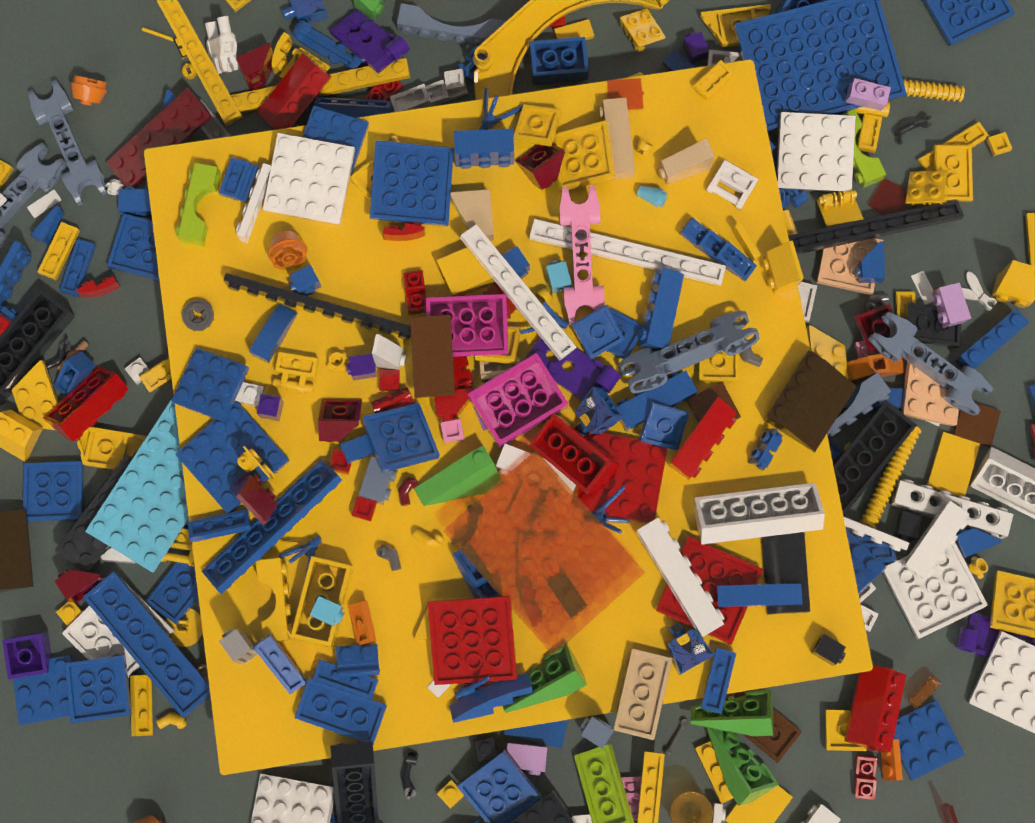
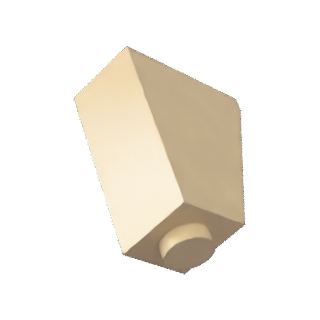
M704 139L661 161L658 172L660 178L665 180L666 185L710 170L714 154L708 139Z
M490 189L451 192V202L466 229L469 230L477 225L489 241H494Z

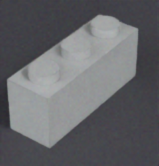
M229 629L222 635L223 639L219 641L235 663L244 665L258 655L248 635L238 629Z

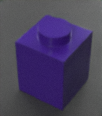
M692 32L685 36L682 46L689 61L693 64L706 59L709 48L702 32Z
M372 354L349 357L350 363H346L347 373L352 375L353 381L377 377L376 365Z
M261 394L257 414L260 418L280 421L284 402L281 397Z

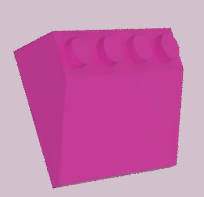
M506 294L426 298L427 316L451 315L453 357L509 354Z
M537 353L468 393L470 400L499 449L504 444L512 442L545 422L553 413L558 414L568 408L567 400Z

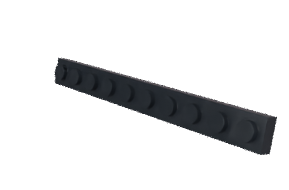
M958 200L944 202L943 204L939 203L789 235L788 238L789 241L793 240L796 254H802L961 220L964 214Z
M228 273L225 274L223 280L228 286L227 288L233 291L241 289L254 297H258V295L265 296V299L271 302L279 300L289 307L295 308L300 306L303 307V310L310 313H315V311L321 312L327 318L333 319L335 316L348 324L353 322L359 323L365 329L371 330L373 327L386 335L394 333L403 340H410L411 326Z

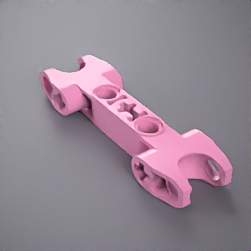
M595 185L589 186L588 200L580 205L571 201L568 187H562L560 226L571 225L574 287H564V306L569 325L575 322V313L579 307L587 306L595 311L605 303L604 286H593L590 224H600V204L596 195ZM584 231L587 235L586 239L579 241L575 237L576 232ZM587 244L588 247H583V252L587 256L584 260H580V257L576 255L580 253V246ZM585 270L589 277L583 281L578 278L577 273Z

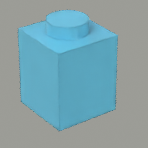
M553 261L549 263V266H546V274L552 293L564 291V287H571L572 283L566 261Z
M318 596L310 616L335 627L336 623L340 624L344 612H342V606Z

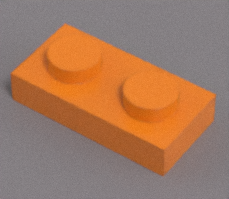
M361 601L348 606L357 645H365L376 641L368 602Z
M894 739L891 752H881L883 781L903 780L899 739Z

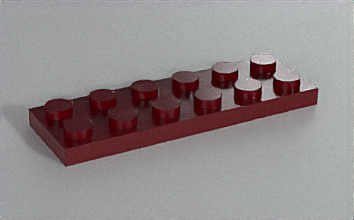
M187 88L106 163L125 187L135 188L147 177L144 157L146 149L185 143L212 118V115L191 89Z

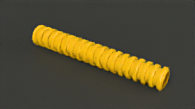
M903 79L907 92L906 96L912 95V97H915L917 95L919 98L923 96V98L929 97V99L935 97L936 100L940 98L947 101L952 99L954 102L956 100L961 102L964 98V86L958 87V85H955L953 87L952 84L947 86V84L941 85V83L936 85L935 82L930 84L923 81L918 83L917 80L912 82V80L906 81V79Z
M916 426L890 458L891 461L887 462L886 471L882 473L883 477H880L881 482L877 483L876 492L872 494L873 498H870L871 503L867 504L868 509H865V514L862 515L863 519L859 521L860 523L876 529L875 525L879 523L878 519L882 517L880 514L884 512L883 508L887 506L885 503L889 502L888 497H891V492L894 491L893 487L897 485L895 482L899 480L898 476H901V471L904 470L903 466L906 465V460L909 459L908 455L912 453L910 450L914 449L913 445L916 444V439L919 438L918 434L922 432L919 427Z

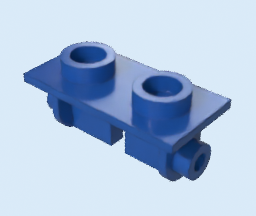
M766 429L761 434L760 442L750 454L749 464H756L757 468L763 471L765 468H768L773 458V455L768 452L769 449L776 452L782 442L781 438L783 435L778 433L777 429Z

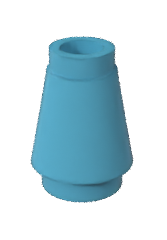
M642 185L637 192L638 197L656 208L664 206L668 195L667 192H664V189Z

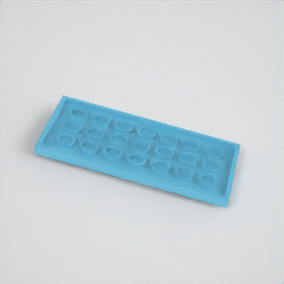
M171 400L85 531L153 573L189 518L182 462L175 455L180 450L175 404Z

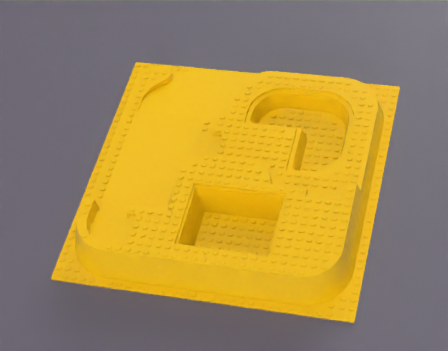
M752 60L725 63L734 72V75L707 100L693 88V85L714 65L498 97L492 114L496 118L524 104L561 109L562 115L556 133L601 122L603 118L600 119L599 107H602L604 99L626 98L635 168L634 178L606 180L569 190L571 201L580 205L588 200L589 186L595 185L596 195L600 204V224H590V233L716 263L679 234L690 218H694L707 230L711 229L721 239L729 241L747 257L732 232L736 224L741 222L761 254L759 260L755 262L757 267L746 281L725 269L721 286L684 277L669 345L711 329V322L719 316L736 311H746L749 322L741 330L747 328H756L758 330L760 339L751 348L753 354L762 357L763 361L761 366L757 367L744 362L739 353V383H723L741 418L736 420L731 429L726 428L722 433L725 435L719 446L714 444L711 449L714 453L707 462L704 460L701 462L699 467L702 469L696 478L691 476L689 480L669 467V465L699 423L687 400L674 406V408L686 410L690 414L678 451L667 449L655 519L659 518L660 521H665L670 530L668 534L671 539L675 538L680 545L678 550L681 553L688 536L700 541L694 515L695 497L816 483L825 516L823 530L805 532L810 612L767 615L766 607L752 606L747 608L732 645L709 635H705L702 639L713 652H715V648H720L736 653L727 694L871 671L873 665L827 434L814 453L778 430L777 432L783 435L781 438L782 442L776 452L769 449L768 452L773 455V458L768 468H765L763 471L757 468L756 464L748 463L751 458V452L760 442L761 434L766 429H776L765 422L764 419L798 365L810 350L799 289L774 294L773 289H770L768 285V271L764 270L762 259H764L767 251L788 242L789 238L754 62ZM488 98V112L494 98ZM484 99L357 118L369 122V127L353 173L374 157L375 141L389 142L388 139L392 136H397L400 143L454 148L451 192L490 189L494 241L490 242L501 255L518 246L530 264L529 274L521 280L536 297V293L543 288L551 290L546 274V266H549V263L553 261H566L572 283L571 287H574L573 250L530 240L534 219L560 225V204L562 199L558 179L550 187L540 190L532 184L515 162V160L537 144L514 141V165L509 167H499V165H491L489 168L471 166L469 169L456 167L454 131L480 129L484 114ZM521 111L499 121L495 125L493 124L488 130L513 129L514 134ZM307 125L146 149L144 157L173 394L177 390L195 348H199L249 367V370L243 382L263 386L265 388L263 394L281 397L284 403L280 421L260 418L257 414L258 407L239 403L289 459V462L272 478L276 484L269 479L261 486L264 490L269 488L276 496L274 501L276 502L320 459L330 467L334 449L342 451L340 444L366 435L362 418L363 416L375 414L371 402L396 392L379 390L380 370L388 369L376 367L377 377L354 381L352 375L347 373L346 363H350L349 357L372 354L376 334L403 348L406 362L405 366L400 368V390L408 387L414 403L420 404L440 454L438 459L396 469L398 470L394 482L391 481L389 489H392L388 501L385 500L384 505L377 503L372 522L358 519L351 515L357 496L359 497L371 457L376 458V456L373 454L352 462L349 475L336 472L342 479L337 487L331 490L320 503L314 506L304 518L297 522L289 532L280 538L259 559L279 558L280 554L298 548L309 540L312 541L315 536H318L322 542L317 546L318 549L315 551L314 557L353 567L342 611L344 616L338 627L334 647L330 648L291 638V641L279 643L307 681L308 678L313 680L319 660L337 665L336 647L357 645L348 606L361 601H367L376 636V641L368 644H377L380 669L379 675H369V677L379 680L372 700L387 705L373 745V751L617 712L631 650L636 649L672 658L667 643L674 640V637L668 628L680 623L656 612L667 583L636 534L638 529L648 523L629 520V523L607 522L621 529L622 533H617L599 524L585 523V515H591L592 513L574 509L578 486L575 487L572 497L567 496L566 499L555 495V491L548 489L547 492L560 500L542 536H559V576L563 573L567 575L588 606L570 618L548 586V583L557 577H518V536H541L506 519L522 485V482L517 480L518 477L513 475L506 477L499 474L504 484L487 494L450 500L429 506H423L414 488H412L409 492L411 504L401 506L398 488L405 478L414 477L417 479L418 485L483 445L496 467L503 447L498 448L488 430L483 431L472 401L468 403L457 418H453L454 420L461 419L464 440L444 443L441 427L442 420H437L434 397H414L411 338L410 340H403L394 333L386 335L379 332V329L373 327L371 330L365 329L355 322L348 324L335 316L331 319L323 316L321 312L315 311V313H310L303 310V307L300 306L295 308L286 306L284 302L279 300L271 302L262 295L254 297L241 289L233 291L227 288L228 286L223 281L225 274L228 273L293 292L289 285V282L292 281L289 275L311 264L322 287L316 289L315 293L308 297L411 326L410 317H425L427 314L426 312L408 314L403 273L423 270L426 298L452 297L438 268L437 260L467 247L460 239V236L467 229L451 202V196L448 227L422 224L425 227V236L408 241L384 240V227L397 226L404 230L405 223L369 219L371 202L350 179L341 225L264 211V197L249 241L245 243L238 238L236 229L239 222L242 223L244 218L243 209L246 203L219 195V190L231 157L258 165L259 169L262 168L263 163L272 165L277 134L303 137ZM640 138L654 146L647 155H642L643 150H640L639 153L636 150ZM704 139H708L714 154L710 170L666 185L665 180L660 178L658 172L661 161ZM724 160L759 179L741 210L736 208L735 204L719 195L711 194L707 191ZM194 163L218 167L221 173L217 192L204 196L197 207L198 218L205 222L208 227L204 247L181 243L178 236H176L177 225L181 224L182 217H180L181 207L185 206L186 202L185 190L190 185L189 172L190 169L194 168ZM720 181L718 182L717 186L741 198V193ZM642 185L664 189V192L668 193L664 206L656 208L638 197L639 187ZM283 231L295 232L307 246L306 261L301 266L295 268V265L285 267V270L277 269L273 266V263L268 258L271 239L277 233ZM580 252L576 256L580 257V260H584L587 254ZM591 255L593 286H604V305H607L609 310L612 308L643 325V314L648 305L647 295L652 287L651 276L656 270ZM585 270L577 273L580 280L584 281L589 277ZM495 282L465 296L505 293ZM564 291L553 293V299L548 305L555 314L563 318L562 320L568 322L567 328L561 329L574 343L576 348L587 355L574 329L569 325L564 306ZM507 297L508 326L521 327V330L531 328L532 326ZM203 300L209 303L214 311V320L210 327L203 331H193L187 328L182 320L183 309L191 301ZM279 304L298 314L280 348L276 349L271 361L267 363L252 356L249 350L267 320ZM587 306L579 307L575 313V322L593 312V310ZM193 311L195 315L194 320L199 319L204 321L202 317L203 312L197 313ZM743 317L737 318L735 323L741 321ZM536 331L520 335L516 358H520V362L524 361L539 340L540 336ZM754 334L749 335L745 340L751 339ZM640 340L636 343L631 354L644 348L639 346ZM331 351L344 352L348 355L344 372L327 369V364L329 363L328 354ZM552 351L546 354V358L550 361L557 359ZM607 351L594 357L593 360L596 361L597 359L621 375L612 391L608 393L615 405L617 406V403L625 398L628 400L634 398L635 393H631L628 382L637 374L622 375L619 368L622 359ZM279 352L319 359L315 379L307 378L306 384L314 385L313 392L305 391V393H301L295 389L287 388V390H283L280 387L273 386L274 378H282V374L275 372ZM467 356L469 365L463 367V370L470 369L474 382L472 388L475 390L485 384L481 383L480 361L475 360V356ZM566 362L562 366L566 372H571L574 369L573 364L570 362ZM699 362L679 370L681 373L687 371L698 391L697 394L721 383L699 382ZM628 364L624 369L630 368L634 364ZM670 373V374L667 375V380L670 379L669 376H670L671 374H673V373ZM289 376V381L299 382L300 380L298 376ZM642 382L636 383L634 387L640 386ZM557 384L568 402V408L557 415L563 417L576 427L581 422L576 415V409L582 401ZM322 399H362L359 425L339 442L319 441L318 418ZM175 404L180 449L215 419ZM548 420L507 445L542 457L529 445ZM619 421L603 433L639 439L644 423L625 432ZM182 463L189 522L227 514ZM529 482V484H528V485L533 486V487H535V488H536V486H537L536 484L531 483V482ZM241 503L232 512L245 510L247 508ZM475 504H480L483 506L484 511L479 516L477 530L467 545L470 544L492 575L491 581L501 595H511L517 675L524 673L529 675L531 673L529 670L533 666L537 668L545 660L543 657L546 654L567 643L583 671L587 685L570 695L506 713L503 706L493 708L494 714L453 723L449 705L458 701L454 693L460 690V687L465 685V683L451 684L439 698L427 688L434 681L431 640H415V635L431 598L473 595L452 556L454 552L464 547L459 543L453 545L451 541L457 540L470 525L471 514L468 513V506L473 505L475 507ZM249 511L252 524L257 518ZM419 529L431 538L438 533L444 538V541L441 543L442 546L438 548L425 546L413 538V533ZM242 532L192 543L219 769L222 775L331 758L330 746L340 743L352 744L360 742L359 740L295 719L306 684L289 694L259 655L241 665L233 662L219 641L223 639L222 635L229 629H238L245 632L253 644L263 638L261 622L272 615L276 606V597L273 590L268 585L257 581L256 562L222 594L216 590L202 573V570ZM762 537L707 544L764 569ZM387 545L397 550L401 569L392 571L390 561L377 555V548ZM297 553L281 558L283 563L286 562L288 574L284 576L285 583L289 584L290 594L286 595L287 603L291 604L292 615L288 617L289 624L294 625L309 559L305 554L292 563L288 561ZM764 570L757 585L765 584ZM523 583L532 584V589H536L535 602L531 601V605H538L539 610H542V622L538 623L537 627L532 626L526 612ZM680 623L685 633L694 629ZM825 634L846 647L844 650L846 655L840 664L837 663L832 666L811 653L821 635ZM713 656L681 675H678L672 660L662 704L703 698ZM487 681L478 686L477 690L498 681Z

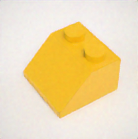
M793 240L767 251L764 259H762L763 268L769 274V288L773 289L774 294L798 288L804 277Z
M11 409L0 412V448L27 462L43 428Z

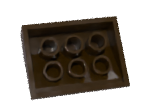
M809 350L766 415L764 421L815 453L857 386L829 362Z
M27 510L0 512V593L34 587Z

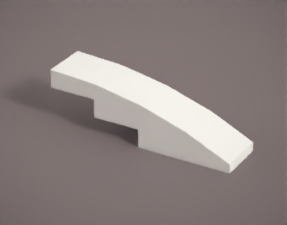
M444 80L427 86L425 84L390 96L394 111L400 112L432 107L466 96L469 93L467 87L466 89L448 92Z

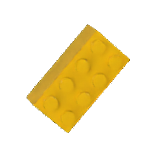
M311 556L291 638L330 648L334 647L339 624L336 623L335 627L313 618L310 616V613L318 596L344 607L353 571L351 565Z

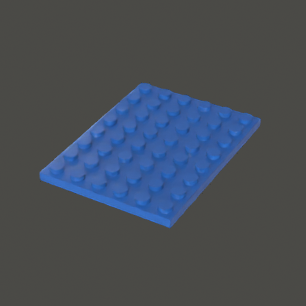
M828 0L736 23L733 26L743 61L752 60L754 62L767 131L779 128L781 112L833 115L862 107L845 102L848 86L853 82L854 78L891 87L888 100L907 95L880 0Z

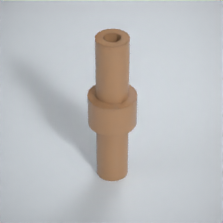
M83 340L73 351L70 350L66 354L67 357L57 368L61 371L66 359L83 352L89 345Z

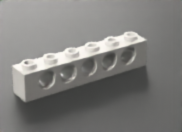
M907 479L896 483L891 506L934 518L946 501H952L966 512L968 509L973 510L974 518L969 516L967 518L969 522L965 527L968 529L975 528L1001 539L1008 537L1013 514L1008 513V510L1005 508L996 507L994 509L989 507L988 503H974L968 497L951 496L952 493L943 490L937 492L931 486L914 485L913 481ZM911 492H915L918 495V501L911 499ZM930 498H934L937 501L936 507L931 506ZM987 514L992 516V518H993V523H992V524H990V523L987 522V520H986V515H987Z

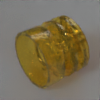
M688 791L681 793L674 799L671 805L670 816L673 823H711L713 810L711 803L705 796L698 792ZM691 807V809L697 810L694 813V818L686 816L687 808Z

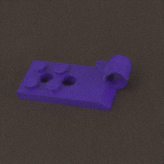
M355 9L330 29V33L335 39L378 74L392 62H396L410 51L407 42L401 36L396 37L392 33L388 34L358 9ZM355 29H359V32L357 33L352 31ZM366 39H372L368 43L363 42Z
M541 337L525 358L527 359L537 353L555 383L581 401L584 400L593 387L604 388L607 393H610L621 378V375L616 370L602 364L597 359L596 361L589 359L588 355L577 348L562 360L558 358L554 361L548 360L546 354L551 349ZM564 363H572L574 369L571 372L564 371L562 367Z
M972 613L969 617L967 629H959L955 648L988 658L1000 631L1003 630L990 628L991 617ZM1003 631L1035 646V638Z

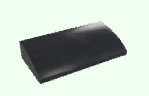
M805 532L762 537L765 584H801L803 605L766 606L767 615L809 613L810 599Z

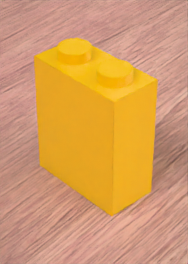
M467 247L437 260L438 268L452 297L465 296L495 283L494 279Z

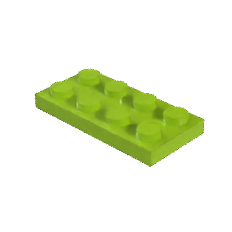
M612 744L605 745L603 749L598 747L574 755L592 822L634 823Z

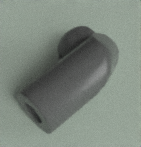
M888 294L870 295L864 303V310L868 312L875 309L880 303H888Z
M751 347L740 353L744 362L757 367L761 366L763 358L754 355Z
M387 545L377 548V555L390 561L392 571L401 569L397 550Z

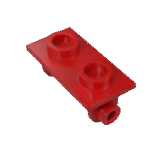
M467 356L453 357L455 390L472 388L474 382L470 369L463 370V367L469 365Z
M408 387L371 402L375 413L415 404Z

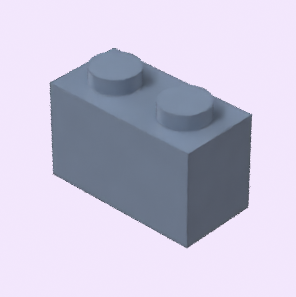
M371 457L359 497L384 505L385 500L388 501L392 489H389L391 481H395L398 470L382 473L377 459Z

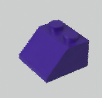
M48 632L2 640L8 680L49 673L51 648Z

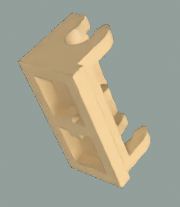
M516 358L515 364L480 361L481 383H487L519 364L520 358Z

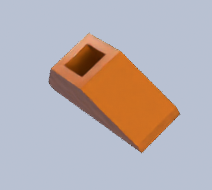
M877 354L847 362L848 379L851 382L866 380L877 372L881 377L905 373L902 357L898 362H893L882 354Z

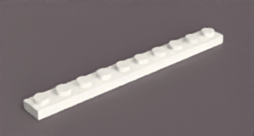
M534 219L530 240L572 250V230L570 227ZM578 231L575 237L579 241H583L587 235L584 231ZM590 233L591 255L652 270L664 267L683 273L685 278L717 286L722 284L725 265ZM587 244L580 246V252H583L584 246L588 247Z

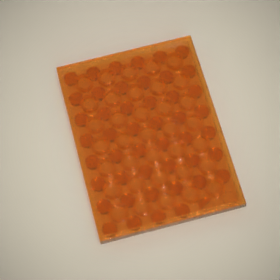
M536 450L443 531L500 596H511L512 610L552 655L560 650L645 573Z

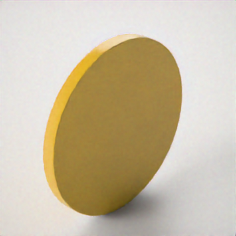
M190 608L182 620H179L178 625L168 618L166 620L175 630L169 637L177 646L188 647L194 645L203 635L201 615L194 609Z

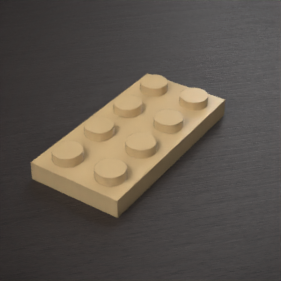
M636 649L631 650L613 728L614 731L650 740L655 739L673 658Z

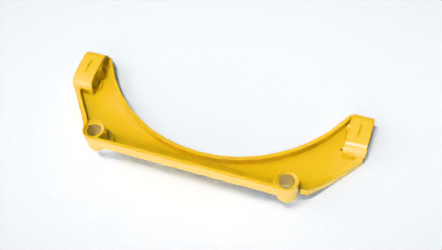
M530 0L476 48L473 55V63L478 68L473 73L475 100L484 99L485 88H488V98L512 95L515 76L520 62L530 47V41H534L547 27L559 18L581 8L606 3H626L660 10L670 0ZM482 53L486 56V59L480 60L477 55Z

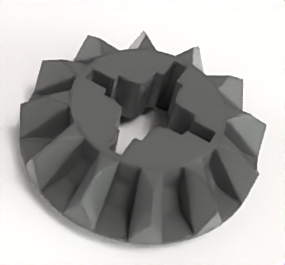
M194 300L183 309L182 320L187 328L193 331H203L210 327L214 320V311L209 303L203 300ZM193 311L197 313L203 312L202 317L204 321L199 319L194 320L195 315Z

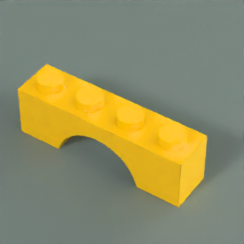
M281 558L256 561L257 581L268 585L276 597V606L272 615L261 622L263 638L271 633L278 643L291 641L290 636L293 625L289 624L288 616L292 615L291 604L287 603L286 595L290 594L289 584L285 583L284 576L288 574L286 562L283 563Z

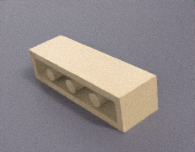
M626 98L604 99L602 107H599L600 119L603 118V121L609 122L616 178L610 180L634 178L635 168Z

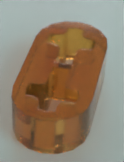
M935 675L931 676L912 695L908 702L915 709L918 708L939 687L941 681Z

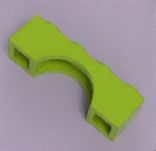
M853 109L841 115L856 116V137V134L860 131L863 124L856 110ZM854 137V177L856 182L862 188L882 181L886 176V172L879 158L868 157L859 151Z
M194 163V168L190 169V185L185 190L186 202L180 211L182 220L181 224H178L176 228V236H178L181 243L205 246L208 227L205 222L198 218L197 207L204 196L217 192L221 175L218 167Z

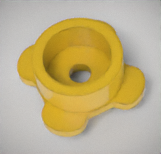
M331 351L328 354L329 363L327 364V369L344 372L348 355L344 352Z
M975 556L971 558V564L968 565L969 571L976 575L978 579H982L984 577L983 574L988 571L986 561Z

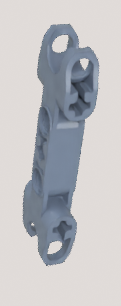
M54 80L52 81L53 94L49 99L41 100L33 90L28 91L30 105L39 125L47 122L50 124L69 168V171L61 174V178L65 187L72 194L78 206L84 204L82 191L88 185L97 186L102 196L107 194L105 180L96 160L86 163L66 117V114L73 112L74 108L58 81ZM64 124L61 129H57L58 125ZM64 137H67L69 139L68 144L66 143ZM78 156L77 160L71 161L72 157Z
M43 143L34 147L19 160L16 168L22 173L2 193L7 201L0 207V212H2L0 216V230L39 187L45 192L49 191L59 181L61 174L67 166V163L61 158L51 165H42V160L48 151V148ZM23 185H27L26 189L20 190ZM0 231L1 244L5 239V234Z
M746 311L724 314L711 322V329L671 344L657 352H654L651 348H643L622 360L619 368L622 375L637 374L628 382L631 393L653 390L664 385L667 381V375L689 367L722 351L728 356L745 351L760 339L759 332L756 328L741 330L749 322ZM743 317L741 321L735 323L737 318ZM754 334L751 339L745 340L746 337ZM634 364L630 368L624 369L626 365ZM642 382L640 386L634 387L636 383Z
M884 313L881 318L890 328L889 338L876 333L871 334L868 338L879 353L893 362H898L903 357L910 364L948 390L944 397L946 402L970 415H978L980 409L972 400L973 390L986 395L993 391L992 386L982 374L969 366H963L961 371H959L944 358L914 338L918 331L915 325L893 313ZM914 349L917 351L918 356L914 355ZM944 372L948 374V379L945 377Z

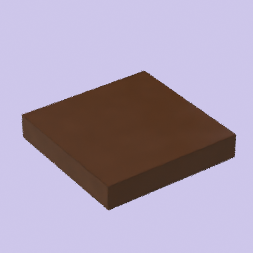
M723 382L687 399L698 423L717 397H720L736 412L735 419L741 418Z
M975 403L980 409L978 415L973 416L960 410L953 435L990 448L1001 411Z

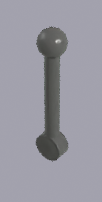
M687 719L680 721L681 725L669 747L664 750L666 756L672 754L671 750L683 728L688 725Z

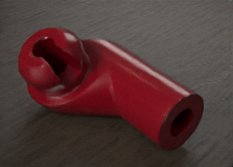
M414 477L405 478L398 488L401 506L411 504L409 492L418 485V481Z

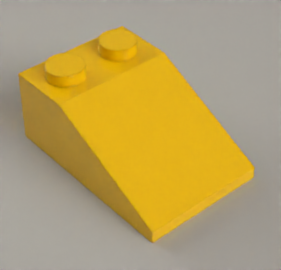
M1012 260L996 276L991 297L996 298L1000 302L1015 303V306L1020 308L1030 306L1035 300V266Z

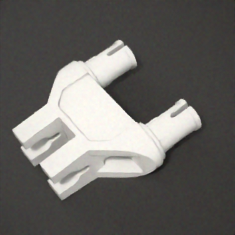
M223 16L217 18L220 35L218 34L216 21L205 23L208 36L206 42L207 51L219 74L238 70L235 59L237 51L235 34L231 33L229 17Z

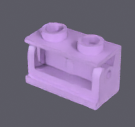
M854 78L853 82L848 86L845 102L881 111L887 106L891 87Z
M960 283L939 287L932 292V301L936 305L938 320L942 323L943 328L962 324L971 319Z
M507 744V753L520 769L529 770L528 774L540 775L541 772H545L547 747Z

